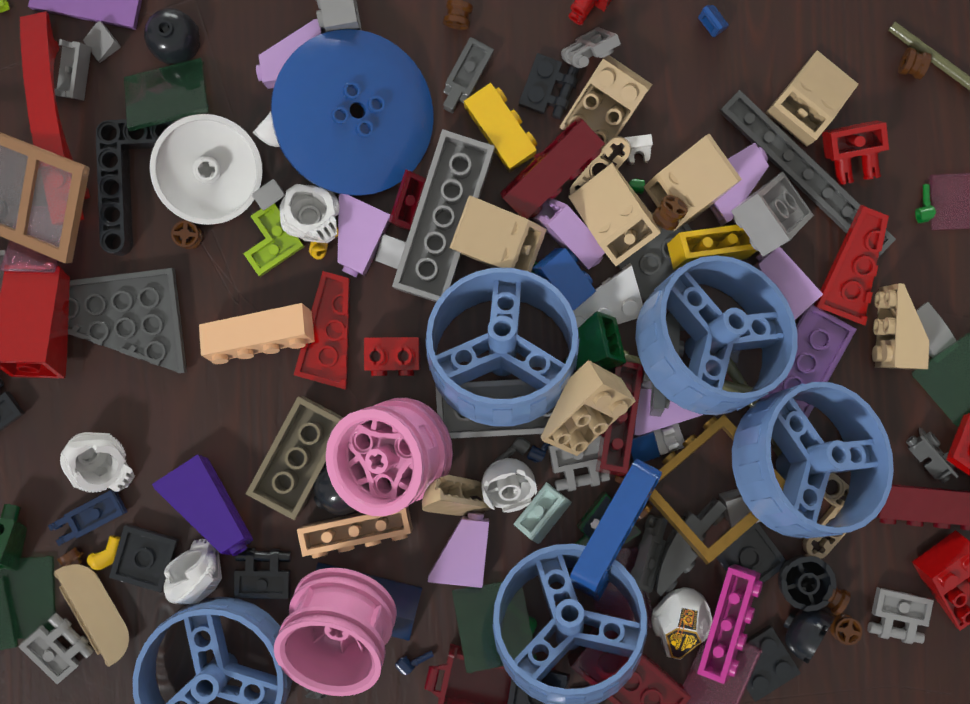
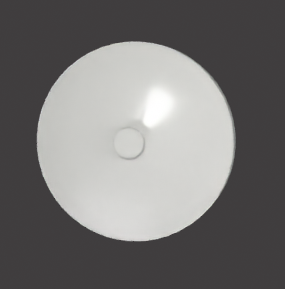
M197 114L174 122L160 135L151 154L150 176L158 197L174 214L193 223L219 224L236 218L254 201L252 193L260 188L262 181V162L254 141L239 125L221 116Z

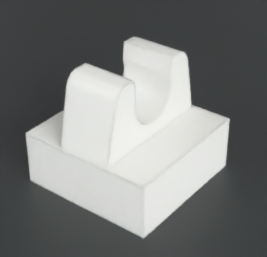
M652 135L625 137L631 144V153L627 158L628 164L633 165L635 163L634 154L640 153L643 156V162L647 163L650 160L651 147L653 145ZM621 143L622 154H625V152L623 151V148L625 146Z
M678 423L653 431L660 455L684 448L682 444L685 441Z

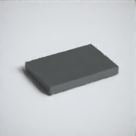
M688 224L675 231L662 228L661 234L617 265L620 271H622V268L631 263L642 302L647 300L649 295L655 291L654 289L677 270H673L667 243L679 232L692 231Z

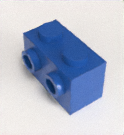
M555 248L533 266L532 270L536 275L546 279L559 289L574 311L596 292L592 286L593 280L585 271L579 268L577 257L573 252L566 248Z

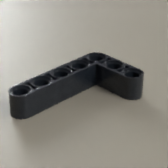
M167 118L102 121L96 128L100 245L108 253L124 256L133 247L129 149L154 148L162 131L173 124ZM143 128L144 135L140 139L135 140L136 131ZM116 129L117 135L115 139L109 141V133ZM117 156L118 163L113 168H110L109 161ZM114 183H118V192L114 195H111V186ZM115 210H119V219L116 222H112V213ZM119 236L121 244L117 249H114L112 242L114 238Z

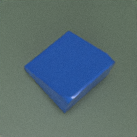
M714 5L705 6L698 16L699 20L714 38L729 26Z
M653 431L633 437L631 447L633 462L636 459L645 462L660 457Z

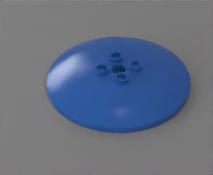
M343 29L317 35L299 46L291 54L281 68L274 84L271 99V119L274 133L282 152L303 177L330 192L362 196L378 193L393 187L402 181L405 170L412 172L417 167L430 143L433 130V104L429 88L421 71L401 48L391 41L370 32ZM351 104H359L363 108L362 118H354L350 114Z

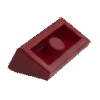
M405 170L389 219L390 223L402 229H411L427 178Z

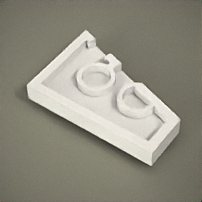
M631 263L622 268L623 270L612 278L609 277L602 282V285L595 289L596 292L573 311L576 317L577 328L596 311L615 317L617 324L638 318L643 303Z

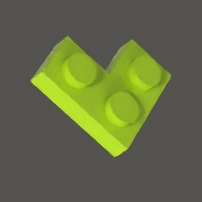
M276 203L266 210L260 209L251 215V218L266 239L246 251L244 255L258 276L261 277L305 246L299 237L291 236L283 231L280 221V209Z

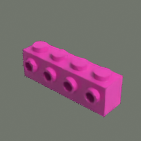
M737 564L728 567L697 674L725 684L730 676H736L740 661L735 659L738 650L743 651L747 640V634L743 632L746 623L751 624L755 613V608L751 607L754 597H759L763 582L759 581L760 572Z

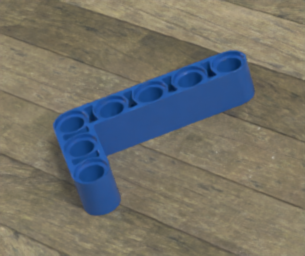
M639 459L633 462L571 572L570 579L574 588L597 601L600 600L610 581L608 571L659 482L662 471Z

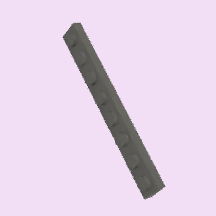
M739 90L719 112L752 144L756 143L758 148L761 147L767 154L768 159L781 172H784L803 193L847 234L860 204ZM887 230L882 251L879 252L878 258L896 240Z

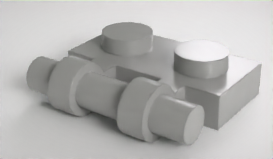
M597 27L575 39L574 44L561 51V56L566 63L572 64L577 68H583L589 64L588 58L592 56L606 57L614 52L613 48L621 45L616 33Z
M601 435L578 456L553 445L548 446L553 473L564 471L565 479L555 481L557 491L566 489L568 492L577 489L576 487L589 484L591 487L598 486L600 482L610 480L609 474L595 471ZM588 468V474L574 476L573 469Z
M877 587L872 614L882 618L879 623L869 622L868 632L877 634L879 638L889 639V637L901 639L903 643L912 644L916 642L923 644L925 634L917 632V626L929 627L934 600ZM893 621H903L905 626L903 628L893 627Z
M54 613L47 620L55 627L52 631L49 632L41 625L23 640L18 647L58 684L79 666L80 662L74 655L80 652L85 658H88L94 652V649L88 644L89 640L84 635L80 636L70 627L72 623L67 618L62 619L57 613ZM60 635H63L72 644L68 649L57 640Z

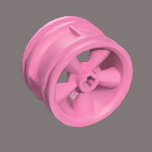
M325 568L309 573L298 583L290 602L289 616L283 621L276 637L274 655L278 665L282 667L283 672L293 681L321 694L350 696L370 689L379 679L386 654L385 645L391 638L396 621L397 610L394 600L388 591L377 581L353 570Z

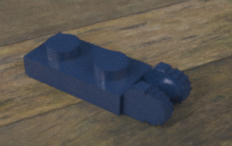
M110 490L64 514L65 517L53 522L48 527L52 531L63 527L66 523L69 524L72 532L56 540L58 546L101 527L128 511L118 492Z

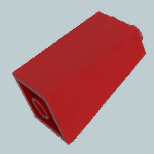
M27 263L5 266L0 292V369L11 377L66 378L70 277L60 266L45 264L44 267H36Z

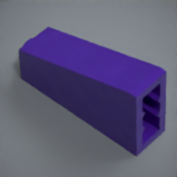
M196 455L152 484L154 489L220 554L236 556L247 549L246 545L253 541L252 536L207 457Z

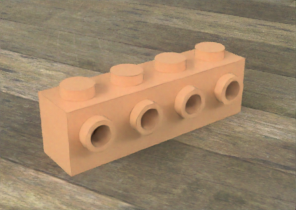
M303 303L199 324L201 356L210 360L213 364H225L228 362V359L233 358L250 359L254 357V354L262 352L274 354L278 353L280 349L287 347L292 349L303 348L307 343L315 342L312 311Z
M406 507L397 513L387 516H370L364 513H355L304 524L297 529L302 557L311 555L312 558H318L328 555V551L338 549V552H346L355 549L354 546L365 543V547L380 544L382 539L391 538L392 541L405 539L408 537L407 534L412 532L413 526L409 508Z

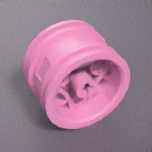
M393 398L348 414L332 430L326 448L327 472L336 492L350 507L370 516L391 515L408 507L415 501L423 499L424 492L434 480L448 475L453 457L452 441L448 429L440 416L426 404L410 398Z

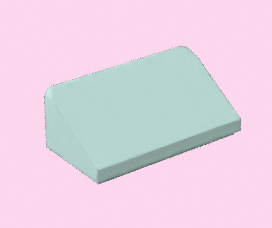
M546 482L515 521L514 525L529 539L539 544L572 502Z

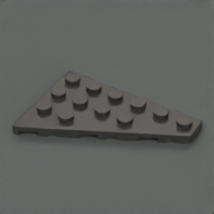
M174 268L70 280L68 334L177 373H187Z

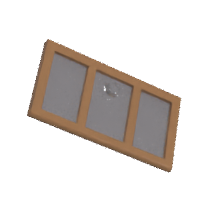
M0 132V236L65 264L72 263L90 168Z

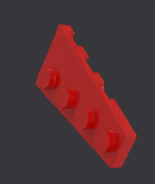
M863 205L859 206L820 290L823 295L814 303L816 307L866 326L868 317L866 313L868 303H871L873 292H871L874 276L877 275V260L879 252L882 251L888 215Z
M322 271L312 307L315 342L307 343L305 347L301 348L294 371L295 376L347 390L349 278Z

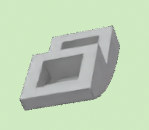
M926 302L916 312L929 339V355L937 363L959 345L939 314L929 302Z

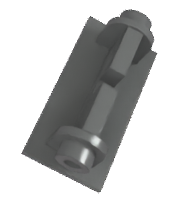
M920 427V436L918 438L913 435L907 439V448L920 462L927 457L931 458L930 461L924 464V467L936 481L940 480L941 483H945L950 479V473L956 478L959 477L957 467L946 460L949 452L943 453L938 447L941 445L939 440L932 432L926 433Z

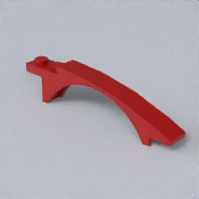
M41 12L20 17L22 68L33 145L73 160L62 129L56 103L54 63L59 52V45L53 38L48 12ZM40 161L38 168L43 172L53 224L62 225L72 173ZM87 186L84 199L90 198ZM83 210L81 213L80 221L84 220Z

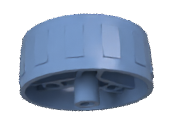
M715 255L700 257L686 263L658 285L641 307L636 322L635 339L638 356L644 371L654 386L667 399L683 409L706 415H720L739 410L769 394L768 392L775 389L787 377L794 364L797 353L798 333L794 315L787 299L777 285L762 271L736 258ZM698 284H705L721 290L732 297L746 313L738 308H730L722 313ZM666 308L691 336L685 342L684 347L687 356L691 359L689 368L675 351L669 337L666 323ZM762 348V368L753 390L747 393L722 390L731 351Z
M490 268L476 271L459 279L446 289L435 303L430 314L426 332V349L429 370H431L437 390L449 406L460 415L476 423L489 426H516L529 423L545 415L556 406L566 383L574 374V370H576L579 339L574 312L559 289L546 279L529 271L515 268ZM492 300L488 333L436 355L442 334L455 317L476 304ZM521 302L543 311L561 329L569 350L566 364L518 335ZM487 350L489 351L488 356L482 358L476 357ZM518 352L525 357V361L516 359V353ZM469 362L467 365H460L459 363ZM533 367H541L542 370L536 371V370H533L532 368H533ZM493 372L498 376L513 374L537 389V391L512 399H492L475 395L459 385Z
M811 382L770 394V396L761 399L750 407L742 417L734 435L732 469L737 488L754 516L768 528L782 535L805 539L843 535V533L852 532L866 526L877 517L886 504L892 487L894 472L893 453L888 435L881 420L870 405L858 394L842 385L830 382ZM794 399L804 401L818 408L831 420L843 441L835 440L824 443ZM771 437L783 452L776 460L777 472L786 479L783 491L775 477L771 460ZM850 471L849 492L843 507L828 524H818L817 519L829 475Z
M557 544L539 549L526 556L510 570L499 588L494 604L492 625L496 649L504 669L518 687L532 698L545 704H597L614 695L635 672L640 663L647 637V612L643 595L635 579L617 560L613 562L608 571L609 582L616 586L627 599L634 614L635 622L585 611L578 602L567 568H574L586 547L584 545ZM538 576L552 620L513 660L502 639L503 619L507 607L516 592L526 582ZM554 582H559L563 584V587L556 590L551 588L550 585ZM584 624L599 628V634H584ZM613 630L619 637L614 640L608 639L604 633ZM554 632H556V641L558 643L556 648H553L547 642ZM579 646L630 657L628 662L615 675L599 684L586 688L563 689L541 682L569 650H574ZM542 651L548 655V658L544 661H537L533 656L535 653Z
M220 596L203 599L199 603L184 606L161 623L144 643L136 660L133 673V698L135 704H180V701H184L187 704H208L216 697L239 704H285L289 697L292 679L283 672L274 655V643L279 633L280 625L269 613L260 607L239 598ZM220 616L239 621L257 634L273 657L277 676L238 664L236 657L228 653ZM184 619L196 675L165 703L160 694L156 679V660L159 646L170 627ZM201 631L208 632L211 640H205L201 635ZM212 649L215 657L207 663L206 651ZM231 678L241 681L242 686L237 687L227 685ZM250 684L257 685L260 688V693L253 692Z

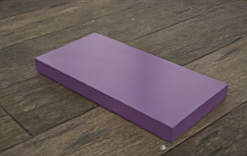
M29 0L28 7L32 10L93 22L101 21L103 24L136 30L142 0Z
M811 305L801 314L796 323L798 333L797 353L790 372L775 389L768 392L769 394L760 398V400L770 396V394L803 383L828 382L857 329L820 308ZM794 399L808 418L814 406Z

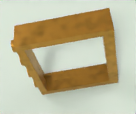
M725 415L719 419L715 416L703 425L705 431L698 437L695 434L691 435L683 442L682 445L685 448L681 452L676 454L673 451L662 461L664 466L660 469L662 475L659 482L720 429H723L734 441L737 428ZM774 469L775 477L783 491L785 480ZM654 489L649 498L706 565L759 520L750 511L721 538L707 548L656 489Z

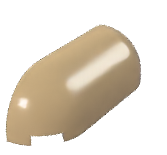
M446 475L434 480L427 487L422 499V510L426 512L465 516L468 515V512L479 513L493 510L484 502L481 482L452 475ZM470 496H478L482 500L479 501L477 498L472 500Z
M78 564L63 566L54 571V576L61 583L59 589L97 655L101 653L105 664L110 667L120 660L127 650L129 632L126 624L94 571Z

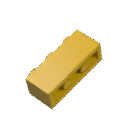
M489 83L464 100V108L488 143L495 146L496 155L510 173L534 157L537 151L535 147L538 144L530 132L525 133L520 126L522 120L514 109L510 111L506 106L507 98L499 87L495 89Z
M738 225L679 232L667 243L673 270L682 268L686 263L700 257L718 255L744 260L757 252L752 247L747 233Z

